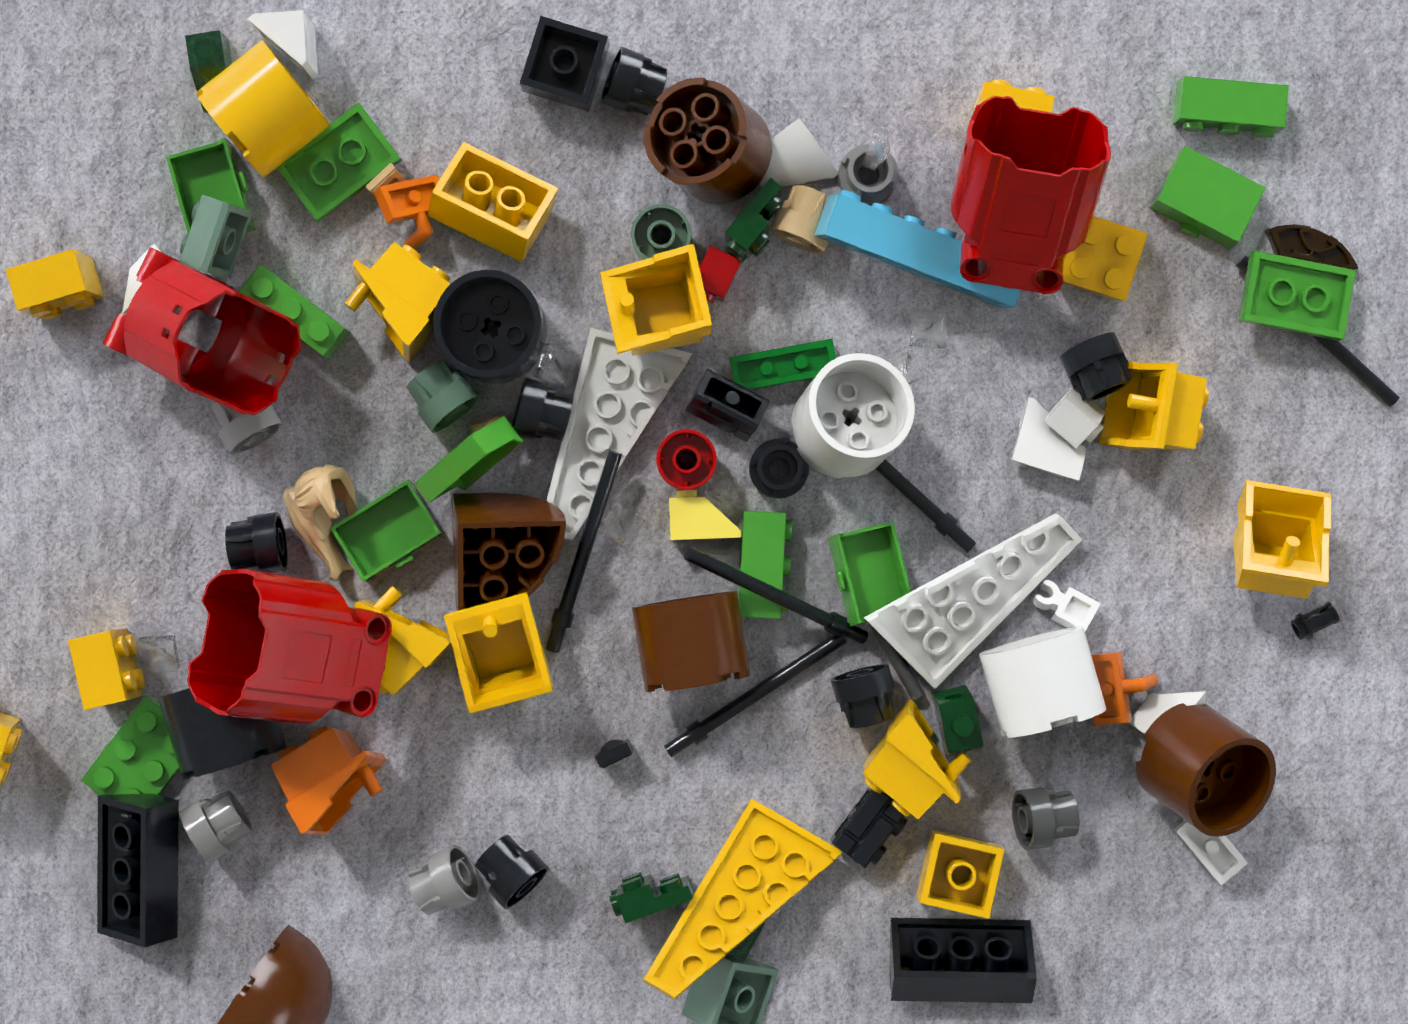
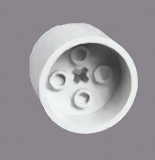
M865 353L840 356L830 361L820 370L795 404L791 423L793 435L798 446L797 451L809 466L829 477L841 479L842 477H856L868 474L876 469L908 435L915 414L914 397L902 373L886 360ZM846 417H848V418H850V419L852 420V421L850 422V426H847V425L844 423L845 420H846Z
M1083 626L1063 628L994 647L979 654L1002 736L1007 735L1008 738L1041 733L1052 730L1053 727L1071 723L1074 721L1073 719H1075V722H1080L1107 710Z

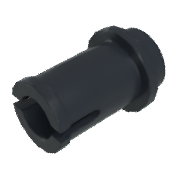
M1327 602L1305 615L1300 613L1295 615V619L1291 621V626L1300 640L1304 638L1309 640L1313 638L1314 633L1338 623L1340 619L1334 606L1332 607V604Z

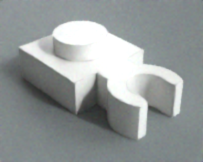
M1045 580L1040 589L1047 592L1050 598H1044L1037 594L1032 603L1039 609H1052L1056 611L1051 620L1066 628L1083 626L1084 631H1086L1100 603L1071 587L1068 588L1066 594H1063L1054 582Z

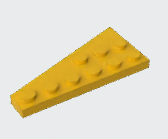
M751 798L693 895V899L690 900L644 977L643 982L675 1000L837 860L843 851Z

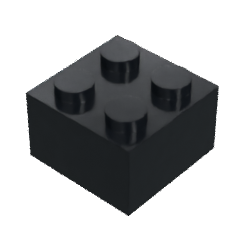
M540 16L520 80L522 91L589 112L610 47L608 36Z

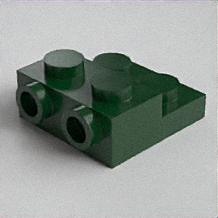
M771 177L725 231V242L728 247L726 251L731 256L741 260V263L748 260L752 254L758 257L770 243L768 240L770 237L769 221L776 215L782 201V186Z
M639 872L623 878L622 884L617 889L611 891L612 896H609L616 917L622 915L626 924L693 899V887L689 876L681 878L679 873L661 879L660 885L655 887L651 874L643 877L642 873Z

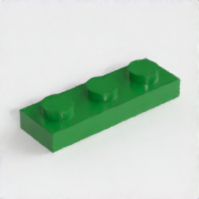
M833 339L729 357L733 382L753 390L813 379L826 364L836 359Z

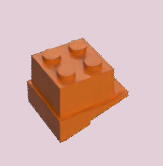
M323 726L309 734L308 738L310 741L302 746L292 745L281 751L277 755L279 760L271 764L287 797L288 803L285 806L301 834L325 835L330 832L352 807L350 800L363 786H365L370 797L377 795L383 790L374 774L387 760L384 754L367 750L361 751L349 731L333 727L328 729L327 726Z

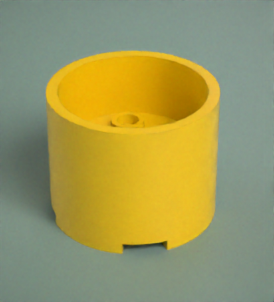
M263 40L195 92L202 105L222 131L228 135L241 152L243 151V156L264 178L331 125Z

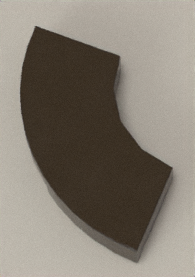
M1290 224L1265 230L1272 250L1276 255L1352 270L1358 269L1354 258L1342 243L1333 236L1311 228V226Z

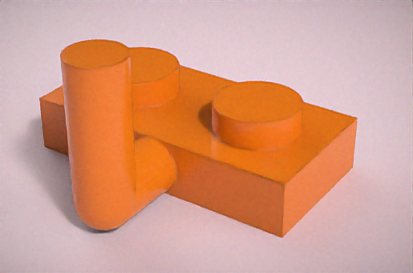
M438 175L383 185L374 191L387 224L409 219L414 220L417 230L404 241V245L406 244L414 250L433 234V228L427 215L431 193L439 181Z
M1121 651L1091 655L1107 709L1105 712L1093 717L1094 726L1132 721L1128 694L1144 692L1156 687L1159 682L1158 677L1155 674H1148L1141 678L1125 680Z

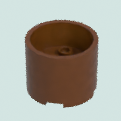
M690 78L670 86L656 99L658 103L650 115L648 125H644V146L650 162L660 174L696 199L712 204H725L739 200L758 186L770 165L772 156L771 135L762 117L731 89L705 78Z
M737 591L699 595L632 607L645 692H654L655 689L662 688L661 684H663L665 691L717 684L731 678V673H734V679L750 676Z
M1181 703L1168 709L1151 724L1143 736L1147 739V742L1142 752L1141 761L1136 762V775L1140 785L1146 792L1206 835L1219 837L1239 831L1261 812L1272 793L1276 778V762L1270 748L1206 704L1187 706Z

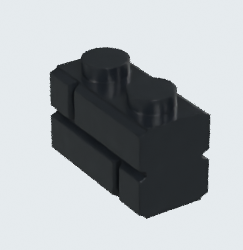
M707 368L699 380L685 411L728 433L732 432L734 436L748 442L757 430L770 400Z
M869 787L830 838V841L866 868L870 862L874 865L879 862L887 850L883 846L885 841L891 834L895 837L898 836L908 820L892 805L894 799L884 792L878 794Z

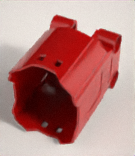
M993 96L983 101L980 105H976L967 128L950 201L953 218L965 233L964 241L961 245L960 273L964 279L973 283L1042 294H1052L1061 289L1063 285V257L1065 254L1078 248L1088 237L1111 158L1108 127L1090 111L1081 110L1078 107H1071L1060 114L1020 108L1010 96Z
M150 247L136 274L138 277L137 281L141 282L142 285L132 298L127 314L120 313L116 315L102 344L135 359L184 389L225 405L243 415L248 413L254 416L276 402L278 390L290 371L293 359L302 351L299 325L292 322L290 317L233 289L232 286ZM180 306L183 307L179 315L175 314ZM197 309L222 321L219 333L207 352L178 339L185 321L192 311ZM282 353L285 354L283 363L279 361ZM273 376L275 379L270 385L267 382Z
M248 569L221 570L219 574L207 583L205 593L202 596V603L209 614L201 653L189 662L187 682L196 703L223 716L295 724L314 723L331 709L360 718L367 717L373 713L378 703V695L392 632L391 620L387 615L363 608L348 607L341 593L331 584L322 581Z

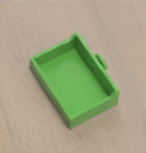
M226 138L212 144L166 156L188 234L193 223L191 219L193 207L197 201L201 200L202 194L251 211L246 196L249 188L243 171H239L232 143ZM252 216L246 233L256 230Z
M1184 146L1178 152L1150 208L1180 223V231L1194 238H1198L1201 234L1231 249L1240 241L1266 187Z
M505 416L468 436L414 484L428 503L456 487L466 490L519 446L523 440Z
M406 480L330 528L358 572L362 582L372 579L392 565H395L397 569L415 558L412 554L413 552L444 534L411 480Z
M894 522L840 533L828 538L836 569V579L839 590L842 593L850 627L867 623L864 617L911 592Z

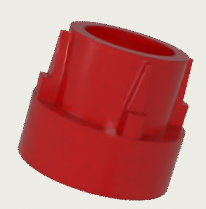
M682 429L669 434L661 442L656 456L657 468L662 478L672 487L681 490L696 489L707 483L715 471L717 462L716 451L712 442L704 434L691 429ZM682 450H691L697 456V463L690 470H683L676 463V457Z

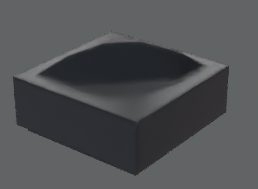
M628 739L610 740L604 744L600 752L595 755L599 767L603 769L631 756L633 749Z

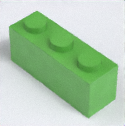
M1183 76L1176 83L1173 125H1183V130L1190 132L1204 131V127L1218 128L1217 133L1224 135L1239 134V130L1253 131L1252 136L1274 137V133L1277 134L1286 125L1289 85Z
M262 264L256 268L239 290V292L290 317L292 322L299 325L301 340L328 359L333 356L350 334L348 329Z
M743 511L740 571L780 590L783 587V576H790L791 556L784 555L785 541H791L792 520H786V513ZM739 586L741 617L781 619V611H788L787 608Z

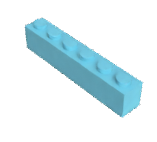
M841 190L840 194L827 196L814 236L1000 308L1015 307L1021 290L973 283L962 277L960 273V258L963 242L955 239L956 233L939 227L935 231L924 227L925 221L914 216L905 215L904 219L892 214L893 209L880 203H873L872 206L860 202V195L850 191Z

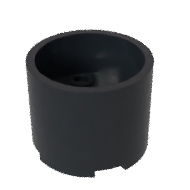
M478 270L459 277L445 289L438 300L434 312V335L444 357L465 375L481 382L500 384L520 378L538 362L545 346L547 324L541 306L526 285L505 272ZM493 321L495 325L501 324V327L497 329L499 335L495 338L490 334H484L488 330L487 323Z
M190 688L158 698L182 780L233 767L259 758L262 755H270L287 748L280 722L219 715L209 708L196 703Z

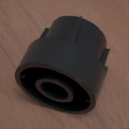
M620 47L608 73L601 96V103L620 111H627L629 113L635 111L647 116L648 114L651 115L658 103L656 99L663 93L667 79V69L653 63L652 59L645 57L643 54Z
M1115 332L1090 338L1070 348L1060 356L1072 386L1077 387L1083 401L1087 400L1089 402L1108 396L1128 385L1129 380L1132 379L1125 364L1128 363V360Z
M525 377L513 418V429L520 438L531 441L535 437L540 439L547 437L562 441L568 426L574 397L556 392V389L548 387L546 382Z
M772 439L764 442L755 450L749 463V475L753 485L760 493L770 498L781 499L792 496L804 486L809 475V465L797 451L798 446L796 443L787 439ZM774 459L784 460L789 467L787 476L782 479L772 477L769 473L770 462Z
M279 512L247 517V520L231 522V525L226 526L225 545L231 569H248L267 573L284 572L287 570L288 551L286 534Z
M888 664L855 669L831 679L836 702L840 704L841 712L845 713L850 728L868 727L895 717L891 697L893 695L894 683Z
M505 835L493 843L475 864V867L491 885L489 893L504 909L514 906L528 895L544 878L549 869L546 863L533 850L525 852L510 835Z

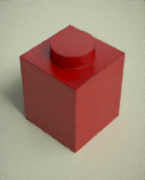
M711 245L699 269L706 300L714 304L716 299L721 302L724 301L742 261Z

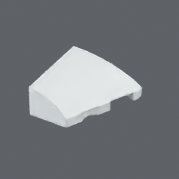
M798 118L771 139L772 156L770 165L764 178L758 185L762 188L770 177L782 187L804 185L807 182L834 179L838 176V172L801 119Z
M1028 397L1010 460L1074 482L1079 481L1086 447L1080 444L1075 448L1044 421L1049 412L1036 399Z

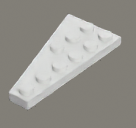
M590 328L573 395L574 399L568 426L561 441L546 500L561 509L565 515L566 528L564 538L574 540L587 520L609 450L622 454L618 467L619 470L693 353L670 348L633 356L631 351L617 355L613 333Z
M1055 513L869 614L864 619L936 689L1083 539L1060 515Z

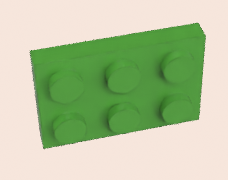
M359 102L332 121L327 129L277 167L317 222H320L366 188L365 186L390 163L395 166L402 161Z
M1254 250L1249 254L1238 321L1338 341L1344 340L1356 270Z
M145 696L81 781L99 795H160L179 770L160 705L149 696Z

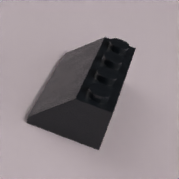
M103 794L98 796L97 933L141 947H149L178 938L179 800L156 794Z
M891 918L889 968L891 1001L1032 1003L1037 975L1031 920Z

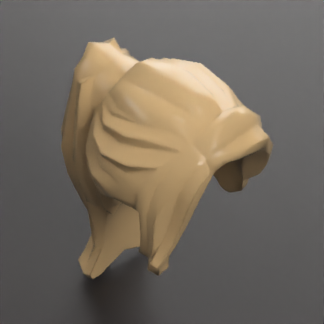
M327 464L324 467L318 466L309 469L299 475L295 486L285 488L283 498L291 524L296 533L326 563L329 570V579L338 581L342 572H349L353 567L344 560L330 528L333 526L332 519H337L340 516L336 508V500L338 498L343 500L348 514L352 515L357 512L356 491L350 476L343 468Z

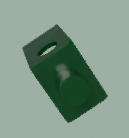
M961 685L931 692L945 757L958 755L961 751L967 753L980 750L984 746L974 699L967 686Z

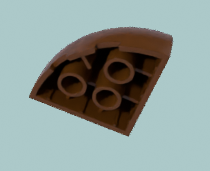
M452 494L456 611L527 592L528 597L533 594L544 582L543 578L553 563H556L562 549L566 519L561 509L547 501L518 494Z
M288 925L273 943L275 945L274 948H271L262 957L249 976L252 979L235 996L217 1024H324L332 1003V980L328 965L319 949L309 938Z

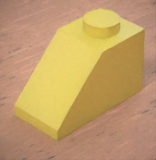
M697 490L676 491V498H669L671 540L741 538V530L708 499L697 497Z

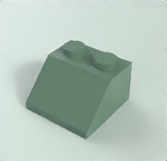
M202 194L201 200L196 202L192 210L191 219L193 223L190 232L183 238L180 246V253L182 254L180 262L206 273L231 278L253 212Z
M729 952L691 985L681 1014L698 1024H761L779 970Z

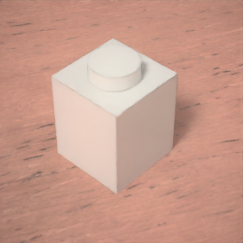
M1072 386L1051 409L1044 422L1072 446L1077 448L1084 440L1091 443L1103 429L1100 422L1106 412L1093 401H1083L1077 387Z

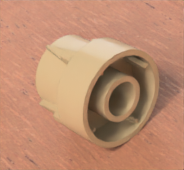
M793 185L787 199H783L780 208H778L769 231L793 246L812 253L824 254L829 241L818 238L814 234L828 195L807 186Z

